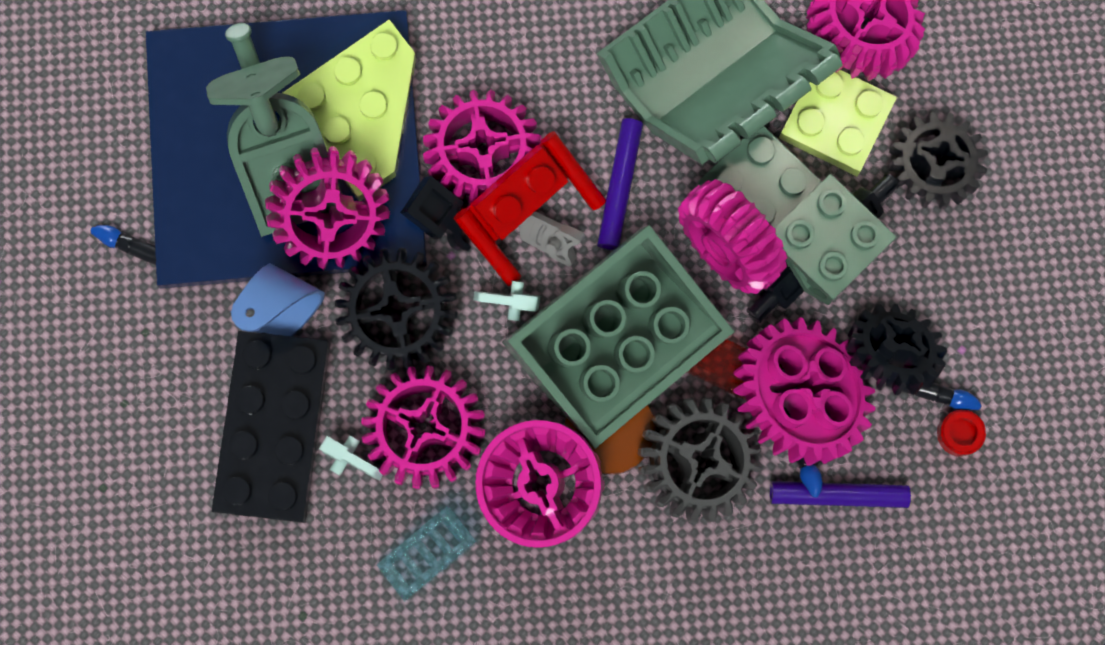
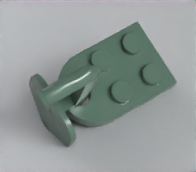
M237 23L227 29L225 37L232 43L241 70L216 78L207 85L206 91L209 102L212 105H240L232 115L228 125V149L260 235L263 237L272 234L276 229L270 228L267 225L266 216L271 211L266 209L265 199L274 196L269 188L271 180L284 181L279 173L281 165L295 170L296 166L293 160L295 154H300L304 161L307 162L312 160L310 151L313 147L318 148L321 158H326L328 151L312 111L299 99L287 94L277 93L300 75L295 58L279 57L260 63L250 36L252 33L251 27L246 23ZM275 111L280 115L279 121L277 120ZM321 179L308 184L300 192L306 193L315 190L319 186ZM332 202L327 203L326 209L321 210V213H329L330 207L335 206V204ZM299 215L290 216L296 225L307 222V220H302V217Z

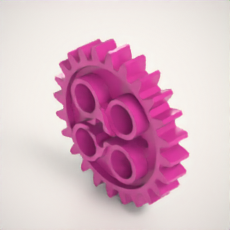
M802 317L791 324L787 319L781 320L774 326L770 324L747 342L749 348L738 356L743 365L736 369L733 374L743 380L744 383L733 389V392L746 397V402L737 409L738 412L751 413L753 418L746 424L747 429L759 426L762 430L758 438L759 444L771 439L774 441L773 455L777 456L788 449L790 463H794L804 457L806 465L811 466L820 460L823 464H827L836 458H840L851 452L853 446L864 440L861 432L872 426L865 416L876 409L871 403L865 401V398L874 394L875 389L864 386L863 379L860 377L864 370H858L857 366H851L849 363L853 357L845 349L849 339L838 344L835 342V328L822 334L820 321H815L807 327ZM779 364L782 365V367H783L784 370H785V373L781 370V368L779 367ZM771 390L780 391L781 393H774ZM784 407L789 411L791 418L786 414ZM825 409H826V410L828 411V413L830 414L831 419H830L829 416L826 414Z

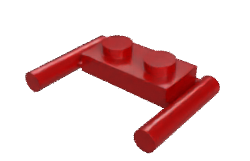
M555 131L547 134L538 146H535L470 203L467 208L459 211L454 217L456 223L507 286H511L512 281H519L522 275L496 244L498 239H505L569 181L593 211L602 207L606 202L605 197Z

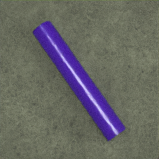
M624 118L621 122L597 242L598 247L606 250H615L620 245L643 129V123L632 118Z
M771 481L770 483L771 504L909 508L911 502L909 485L822 483L820 495L814 498L802 482Z

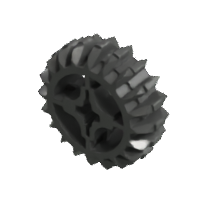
M693 398L684 399L682 410L676 404H670L666 407L669 420L660 414L652 418L659 432L653 430H645L642 437L651 442L652 446L651 448H639L637 454L641 457H649L650 465L639 467L638 472L640 475L652 474L653 480L647 482L644 489L646 492L661 490L655 500V504L658 507H664L672 501L670 516L679 518L686 510L687 521L698 522L702 512L705 521L714 522L717 518V509L724 516L733 514L731 500L738 505H744L747 502L746 495L742 492L741 488L754 490L757 487V483L749 478L748 474L749 472H760L762 466L759 463H751L750 454H758L762 448L759 445L748 446L747 439L753 437L755 430L753 428L740 430L739 427L743 423L744 416L741 413H735L728 418L729 404L720 403L714 409L711 398H702L699 406H697ZM696 421L707 424L704 433H698L697 438L691 444L673 439L682 427ZM719 434L724 437L728 444L731 464L726 462L720 454V444L723 438ZM694 452H702L701 458L707 461L704 468H697L698 462L692 458ZM667 453L679 464L680 474L677 480L680 483L679 488L670 476L667 465ZM711 476L725 480L720 489L712 495L700 499L692 497L695 488L701 487L707 477Z

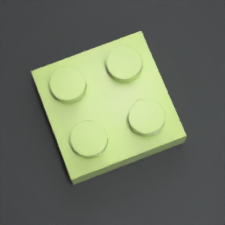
M839 70L819 85L809 83L811 91L796 102L779 139L857 177L897 97L857 77L851 79L850 74Z

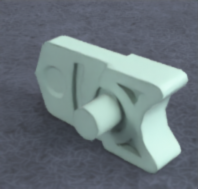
M512 281L510 295L474 291L473 300L509 305L507 319L520 321L521 310L533 312L539 310L541 296L523 294L524 282Z
M349 435L345 444L342 445L328 436L325 437L319 450L335 459L329 469L330 471L340 476L348 463L372 478L381 480L383 475L377 467L353 454L360 443L359 440Z

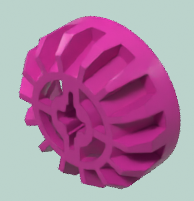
M532 420L515 424L502 431L490 442L479 461L475 483L480 509L493 529L504 538L516 544L543 548L566 542L580 534L598 513L605 486L600 467L601 461L584 436L563 424L544 420ZM540 451H550L562 456L571 467L561 471L555 465L545 463ZM521 464L522 471L517 481L518 491L514 492V474L518 465ZM537 471L540 476L549 475L552 483L546 486V495L543 491H534L532 489V483L537 481ZM574 474L576 481L575 492L571 501L564 508L560 500L565 486L564 478ZM522 497L530 504L538 505L542 515L530 512L521 505L518 499Z

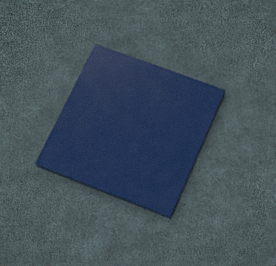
M407 10L246 23L252 29L250 36L260 63L279 57H293L296 60L300 75L277 93H283L389 19L410 46ZM234 24L146 31L157 286L160 289L250 281L262 267L269 263L296 277L349 273L348 270L352 266L360 271H368L362 258L369 255L374 260L376 266L382 264L379 256L381 249H387L391 262H394L397 258L398 249L405 248L407 250L406 263L410 264L417 252L423 253L424 261L421 266H427L425 232L400 213L421 183L413 78L408 97L409 104L404 133L400 143L396 177L380 187L381 189H386L389 194V200L383 205L388 207L390 217L380 221L385 227L384 236L371 235L376 246L374 250L361 246L359 248L362 256L360 262L354 260L351 254L344 256L345 265L343 268L338 267L333 258L328 259V265L323 270L318 266L317 257H314L305 266L300 261V252L289 257L284 250L285 243L277 244L272 234L261 237L231 160L227 143V129L230 119L240 105H212L207 97L206 87L211 81L225 74L241 70L232 43L225 37L227 29ZM275 111L277 120L279 121L280 115ZM338 179L342 194L352 196L354 201H359L345 181ZM307 221L297 225L304 232L318 236V230L314 222ZM354 224L341 226L337 230L336 235L345 232Z

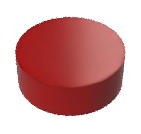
M956 410L946 415L940 421L937 428V438L939 444L947 453L959 457L967 456L982 447L986 438V428L982 419L974 412Z

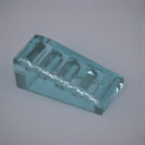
M447 506L376 566L404 602H406L478 543L451 508ZM444 524L459 542L453 549L437 530ZM429 536L445 555L439 561L423 543ZM413 548L418 550L431 567L425 573L421 571L408 554ZM400 559L416 578L410 585L393 565Z

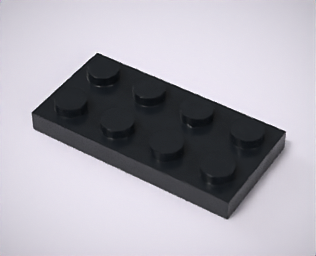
M238 330L211 512L306 523L331 345L329 341Z

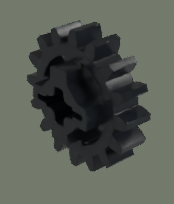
M934 111L930 112L925 123L916 116L909 124L910 129L906 127L901 128L896 135L900 142H894L889 149V153L898 158L890 162L888 170L899 171L900 176L896 179L900 186L906 184L909 187L905 196L906 199L910 200L918 194L922 196L921 207L926 208L935 199L939 208L945 209L949 205L951 198L959 205L967 198L966 192L973 194L980 184L976 179H981L987 172V168L978 163L986 158L988 152L987 150L976 149L975 145L982 138L981 134L969 136L966 133L970 122L965 121L958 127L954 125V114L949 113L944 121H939ZM934 135V139L929 142L920 140L918 143H915L921 137ZM933 155L939 156V164L943 166L936 165L937 160ZM956 178H961L960 181L953 185L941 186L945 179L955 181Z
M877 304L872 313L866 309L863 310L858 320L854 321L847 336L850 339L845 349L848 352L854 353L849 363L851 366H862L864 368L860 376L863 380L871 377L877 380L876 389L882 390L887 384L892 386L894 395L899 396L904 387L912 395H916L921 387L929 389L946 365V362L942 359L947 353V348L938 345L942 338L941 332H930L928 330L931 324L929 319L921 322L916 320V310L911 309L907 315L902 314L898 304H893L890 311L886 312L881 304Z

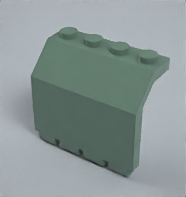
M667 0L596 53L614 88L652 134L701 165L708 160L717 163L741 144L739 136H743L746 139L751 137L776 118L775 109L781 112L785 111L811 91L810 82L819 85L843 66L835 44L781 20L764 0Z

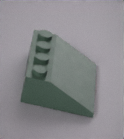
M648 225L630 236L503 340L502 343L530 378L580 434L586 438L589 444L596 449L732 335L734 330L651 226Z

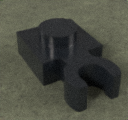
M432 176L424 177L400 213L432 239H441L446 233L449 245L456 251L466 252L471 249V246L462 239V229L454 220L455 215L465 203Z

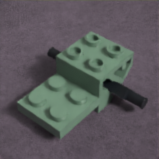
M766 127L761 128L748 139L743 138L741 144L723 157L696 185L701 186L707 180L713 181L716 179L723 182V184L732 185L736 192H743L745 198L751 203L754 202L759 212L766 215L765 219L775 228L776 236L783 242V249L787 255V267L780 273V277L773 284L764 289L766 292L752 306L746 309L747 313H749L748 315L759 324L777 305L786 309L803 292L829 305L896 239V236L878 219L884 213L881 203L900 186L891 174L886 173L870 190L860 187L852 195L831 173L821 181Z

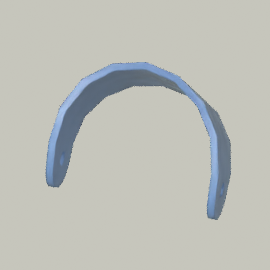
M269 263L262 267L242 290L232 306L231 317L236 327L242 331L293 337L315 314L324 300L325 292ZM253 309L255 314L252 317H247V310Z

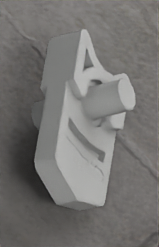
M534 212L519 225L521 240L549 254V257L569 267L577 259L573 248L585 237L582 231L565 223H558L537 212Z

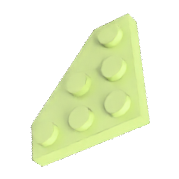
M389 19L291 86L283 94L299 99L312 111L317 120L327 151L331 146L336 147L339 152V159L341 160L351 150L356 154V164L365 159L368 160L372 166L370 174L379 173L383 179L381 187L396 177L399 162L398 155L402 134L404 133L409 104L408 97L412 76L414 75L416 55ZM345 181L357 199L362 201L364 199L363 193L355 185Z

